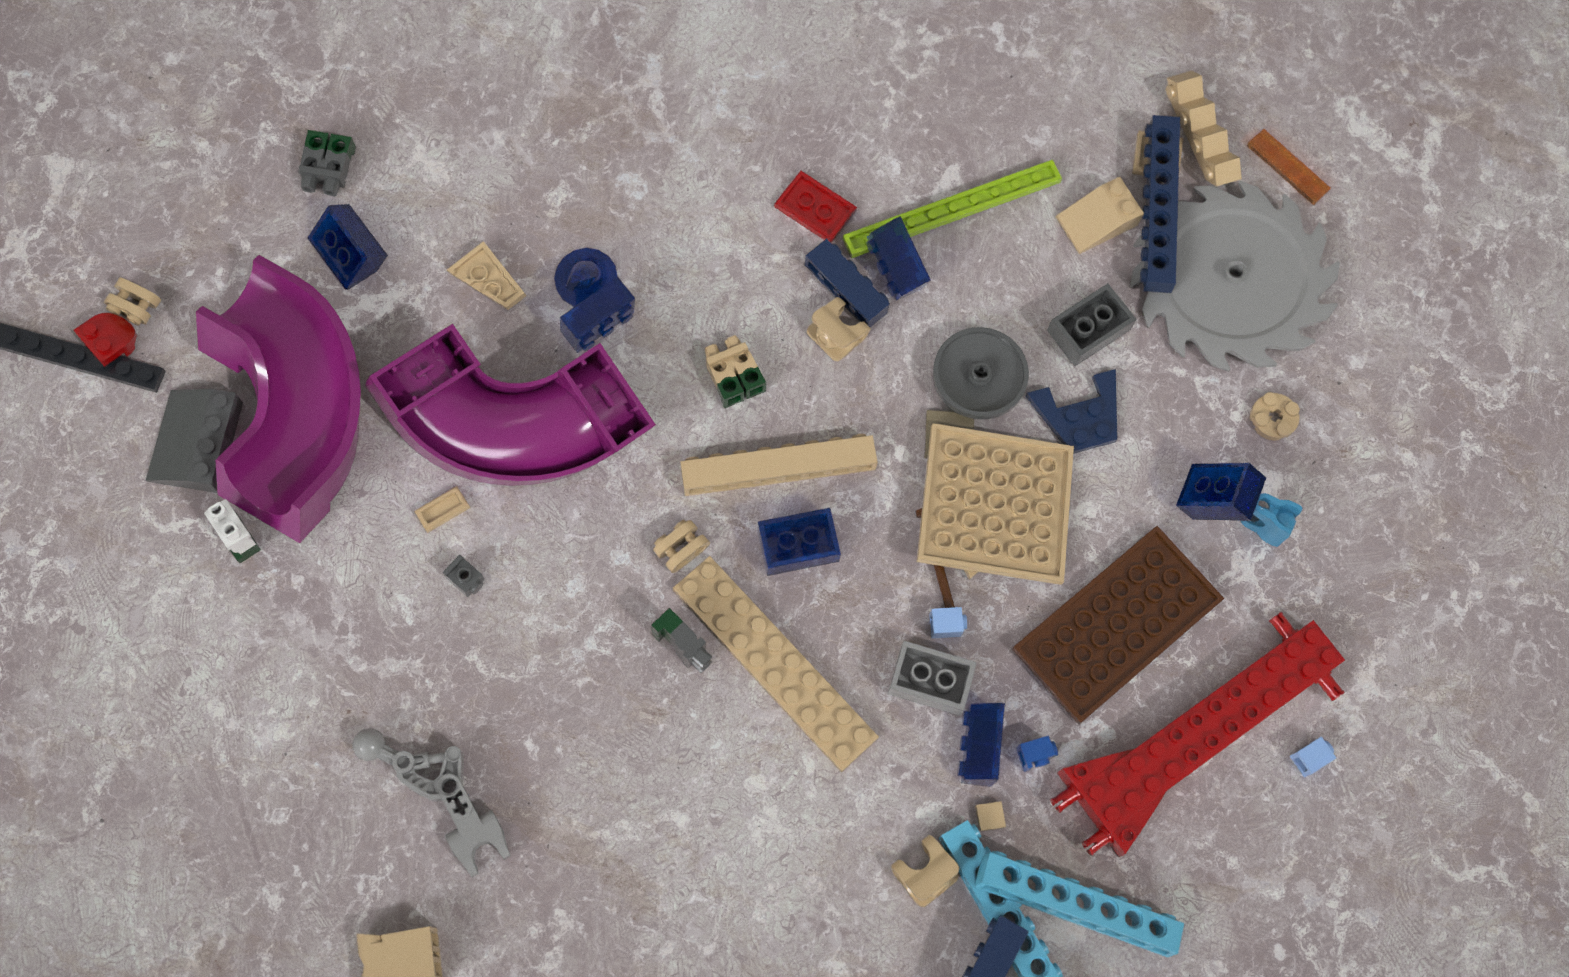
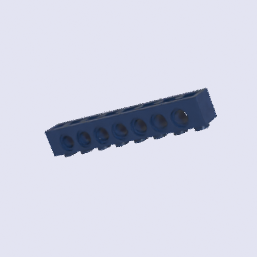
M1153 115L1150 124L1145 126V137L1148 138V144H1145L1144 158H1148V161L1144 165L1143 178H1147V185L1143 187V199H1146V205L1142 209L1144 213L1142 219H1146V222L1141 232V240H1145V247L1141 249L1140 259L1144 261V268H1141L1140 282L1144 283L1143 291L1172 293L1176 284L1180 117ZM1157 160L1163 161L1165 164H1161ZM1156 181H1162L1164 184H1159ZM1155 201H1160L1164 205H1159ZM1155 222H1160L1163 226H1158ZM1154 243H1160L1163 247H1158ZM1153 264H1159L1162 268H1156Z

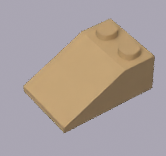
M1119 176L1099 186L1059 213L1056 218L1077 252L1081 254L1138 226L1144 213Z

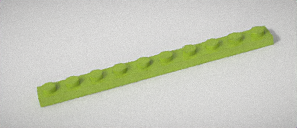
M1050 160L844 234L842 239L852 259L1059 184L1062 181V177L1054 161Z

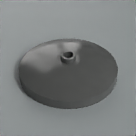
M985 327L964 329L950 336L937 352L933 365L934 386L942 401L956 413L972 419H993L1012 410L1021 400L1029 380L1028 363L1018 344L1006 334Z

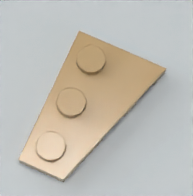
M484 241L447 269L448 273L507 310L526 297V294Z

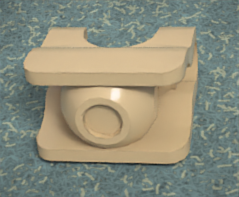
M836 297L825 306L816 310L812 315L813 323L807 328L808 336L834 361H840L866 339L871 330L865 322L849 326L839 319L846 305L840 297Z
M931 835L922 840L923 849L930 859L925 868L914 870L901 860H897L891 865L895 877L920 907L929 905L959 879L958 864Z

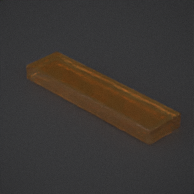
M1262 129L1247 144L1255 154L1313 205L1331 189L1265 129Z

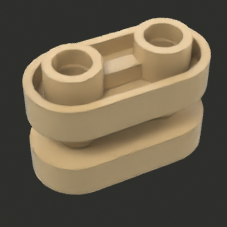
M120 277L114 285L119 290L117 296L112 293L108 294L104 300V303L107 305L106 309L112 314L120 315L121 313L127 316L126 319L137 326L140 323L147 324L151 317L146 311L147 308L156 309L161 299L153 292ZM130 297L134 300L139 301L138 305H135L127 301L126 299Z
M692 520L680 521L673 528V532L668 536L662 535L654 542L655 547L653 551L660 559L666 556L669 557L666 567L671 573L682 569L710 545V541L704 535L696 538L694 533L698 527ZM685 541L689 543L680 551L676 552L675 549L678 548Z

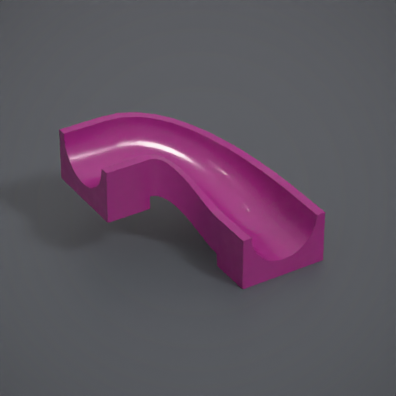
M258 255L253 260L251 275L246 287L237 301L226 312L218 315L204 306H201L196 311L198 350L237 373L244 369L253 383L258 402L255 417L250 426L216 459L218 496L227 499L233 505L296 542L301 543L330 512V502L340 491L350 473L359 438L361 396L359 369L349 334L328 300L300 277Z
M452 323L370 375L364 385L394 429L419 455L452 474L494 485H535L570 477L613 455L656 426L601 343L548 377L532 382L506 383L487 376L479 368L480 362Z

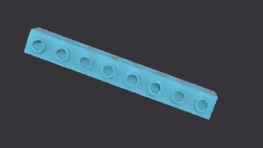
M967 820L941 835L938 839L945 851L958 864L959 875L988 925L992 918L998 919L1000 915L1003 916L1005 913H1010L1015 918V924L1029 931L1026 936L1029 943L1028 949L1026 951L1019 950L1012 963L1018 977H1063L1059 966L1056 963L1052 964L1048 958L1049 950L1042 939L1038 940L1034 934L1035 926L1029 916L1024 917L1019 907L1022 904L1001 897L999 904H995L989 898L990 892L974 887L977 879L976 868L980 867L982 857L991 852L987 846L983 847L980 842L981 834L974 823L970 825ZM964 844L973 846L975 850L973 857H966L963 854L962 847ZM1034 959L1042 964V972L1039 975L1034 974L1030 968V964Z
M999 851L989 852L981 859L974 886L976 888L1167 958L1179 953L1184 923L1177 921L1176 917L1171 914L1152 912V908L1142 904L1133 905L1128 903V899L1122 896H1109L1104 894V891L1100 888L1084 887L1079 885L1080 882L1076 879L1055 876L1056 873L1051 870L1035 869L1031 867L1029 862L1008 859L1006 854ZM1003 870L1010 873L1011 882L1004 878ZM1028 879L1035 883V891L1029 888ZM1052 888L1059 892V900L1053 896ZM1077 897L1082 899L1084 903L1083 908L1078 906ZM1101 906L1107 909V917L1102 914ZM1125 915L1131 918V926L1126 923ZM1149 924L1155 927V935L1151 933Z

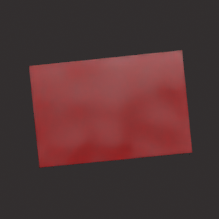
M801 170L774 203L776 209L823 240L827 239L830 243L833 242L857 211L855 205Z

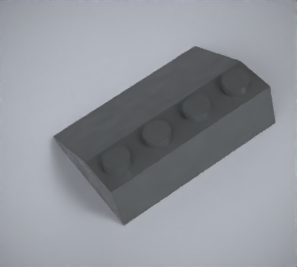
M216 389L171 390L146 481L217 493L216 459L233 443L243 405L235 392Z

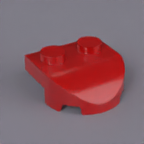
M112 313L97 314L73 330L103 366H106L123 353L127 357L131 355L135 350L136 337H138L130 322Z

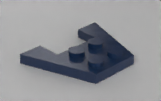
M1116 369L1093 375L1092 379L1099 395L1097 398L1057 408L1049 387L1026 394V398L1061 443L1074 446L1073 454L1117 441Z

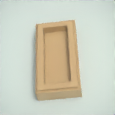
M456 486L414 512L427 533L470 509V506Z

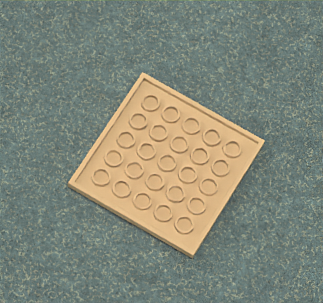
M932 423L916 562L1062 585L1065 575L1074 446Z

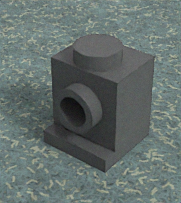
M460 554L443 571L445 578L467 597L472 593L476 594L484 584L483 581L485 579L483 575ZM465 572L469 573L466 579L460 578Z

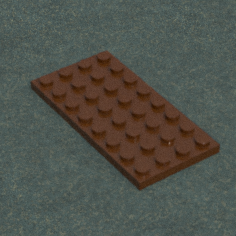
M1156 526L1018 642L1012 650L1080 725L1225 598L1167 535Z

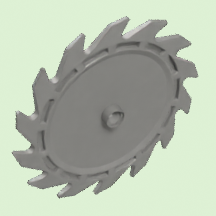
M1242 181L1238 185L1244 195L1243 198H1237L1214 185L1194 187V191L1202 196L1205 202L1178 201L1176 284L1172 293L1148 292L1142 309V314L1148 328H1150L1156 316L1161 315L1165 318L1169 345L1182 358L1185 357V343L1191 341L1210 365L1227 372L1230 371V367L1224 356L1226 353H1230L1255 367H1276L1277 363L1265 353L1266 349L1300 351L1316 342L1315 339L1300 335L1298 330L1326 321L1338 306L1337 303L1320 304L1318 302V298L1337 281L1340 265L1339 261L1328 268H1322L1319 265L1327 240L1322 224L1318 222L1314 232L1306 234L1303 230L1299 206L1286 194L1282 196V209L1278 210L1273 207L1258 187ZM1141 235L1133 244L1134 247L1145 246V240H1141ZM1154 243L1158 247H1163L1160 243ZM1141 261L1133 269L1130 288L1141 283L1140 272L1141 268H1144V261ZM1153 264L1156 268H1162L1159 264ZM1230 273H1236L1239 277H1233Z

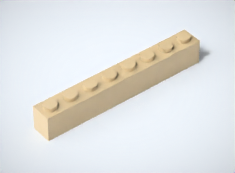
M857 434L849 439L834 437L827 442L811 440L805 442L804 445L797 446L790 443L775 449L761 447L753 452L738 450L731 455L724 456L721 453L710 455L709 458L699 459V457H688L685 461H680L685 496L876 470L878 463L873 435L866 436V434Z

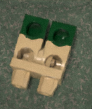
M736 335L725 340L727 347L725 351L720 352L716 344L705 347L706 368L720 395L724 409L744 401V395L746 399L766 392V380L748 350L746 343H741Z

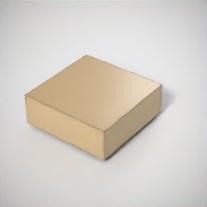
M1001 801L975 806L980 832L1006 827Z

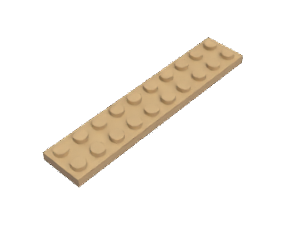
M710 556L673 587V591L841 773L879 738Z

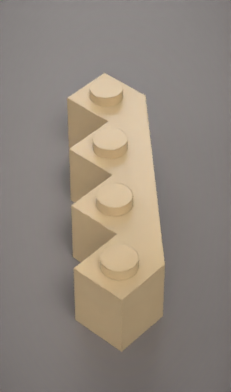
M1191 70L1168 77L1166 94L1177 117H1180V124L1206 181L1217 187L1242 179L1240 157L1229 152L1227 130L1216 124L1215 104L1204 97L1202 75Z

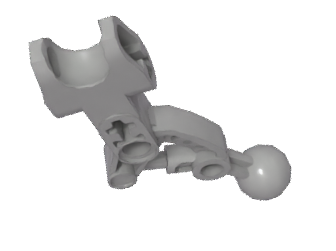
M372 728L364 729L354 737L352 743L353 751L359 759L372 761L378 758L392 765L396 770L398 779L412 791L431 801L444 802L457 829L445 835L446 840L454 855L464 865L472 878L479 874L474 855L481 845H494L504 860L511 856L506 844L504 831L493 810L491 809L479 816L463 785L464 755L458 747L451 746L446 752L429 755V752L411 754L407 751L399 752L386 745L382 733ZM443 762L440 775L435 780H428L415 772L417 769L430 768V764ZM448 781H455L457 784L455 791L452 793L444 792V786ZM457 798L465 807L468 806L465 809L466 814L464 815L456 813L459 811V807L454 801Z

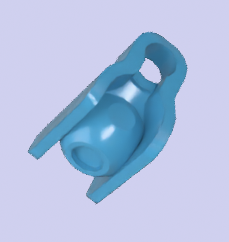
M1261 493L1255 496L1252 503L1242 510L1240 521L1246 528L1256 532L1263 541L1278 547L1290 537L1296 524L1295 518L1301 513L1303 508L1293 501L1280 500L1270 494ZM1265 501L1269 508L1259 506L1258 502ZM1252 512L1259 520L1255 522L1249 520L1247 513Z

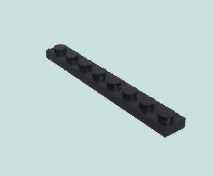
M0 323V350L155 393L158 392L166 372L161 367L122 356L103 366L86 346Z

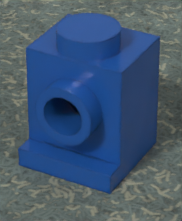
M1049 735L1019 744L1016 748L1024 772L1032 769V764L1036 768L1050 764L1049 759L1058 756L1057 746L1054 741H1050Z

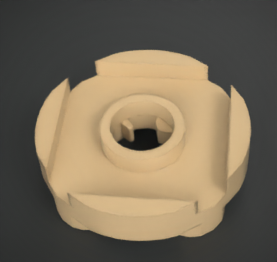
M1268 392L1252 406L1250 420L1253 421L1257 434L1265 439L1276 441L1281 438H1287L1296 430L1300 420V409L1298 404L1287 396ZM1276 412L1280 419H1277L1275 422L1272 421V416H1269V413Z

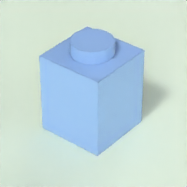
M962 607L931 609L929 614L931 639L961 637L964 629H967V616L962 614Z
M1322 736L1290 755L1304 777L1313 774L1336 759L1332 745L1327 740H1324Z

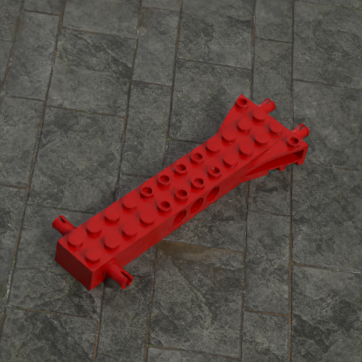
M1280 612L1270 619L1269 622L1283 638L1281 640L1282 643L1137 748L1062 768L1057 773L1068 788L1050 799L1052 805L1054 806L1062 800L1063 803L1055 808L1061 813L1072 803L1078 801L1098 828L1096 833L1081 842L1084 849L1094 843L1091 848L1086 850L1090 856L1094 855L1095 852L1108 843L1118 857L1125 855L1152 816L1167 790L1312 684L1318 683L1331 701L1345 693L1330 675L1332 673L1331 670L1344 662L1345 659L1314 620L1300 630H1295L1283 613Z

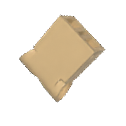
M428 926L384 935L356 934L358 956L364 965L361 977H443L437 928Z

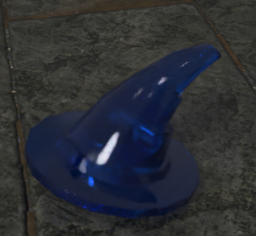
M592 248L577 249L564 256L557 265L554 276L556 291L562 300L573 307L583 309L597 307L607 301L615 291L618 280L616 265L611 258L602 251Z

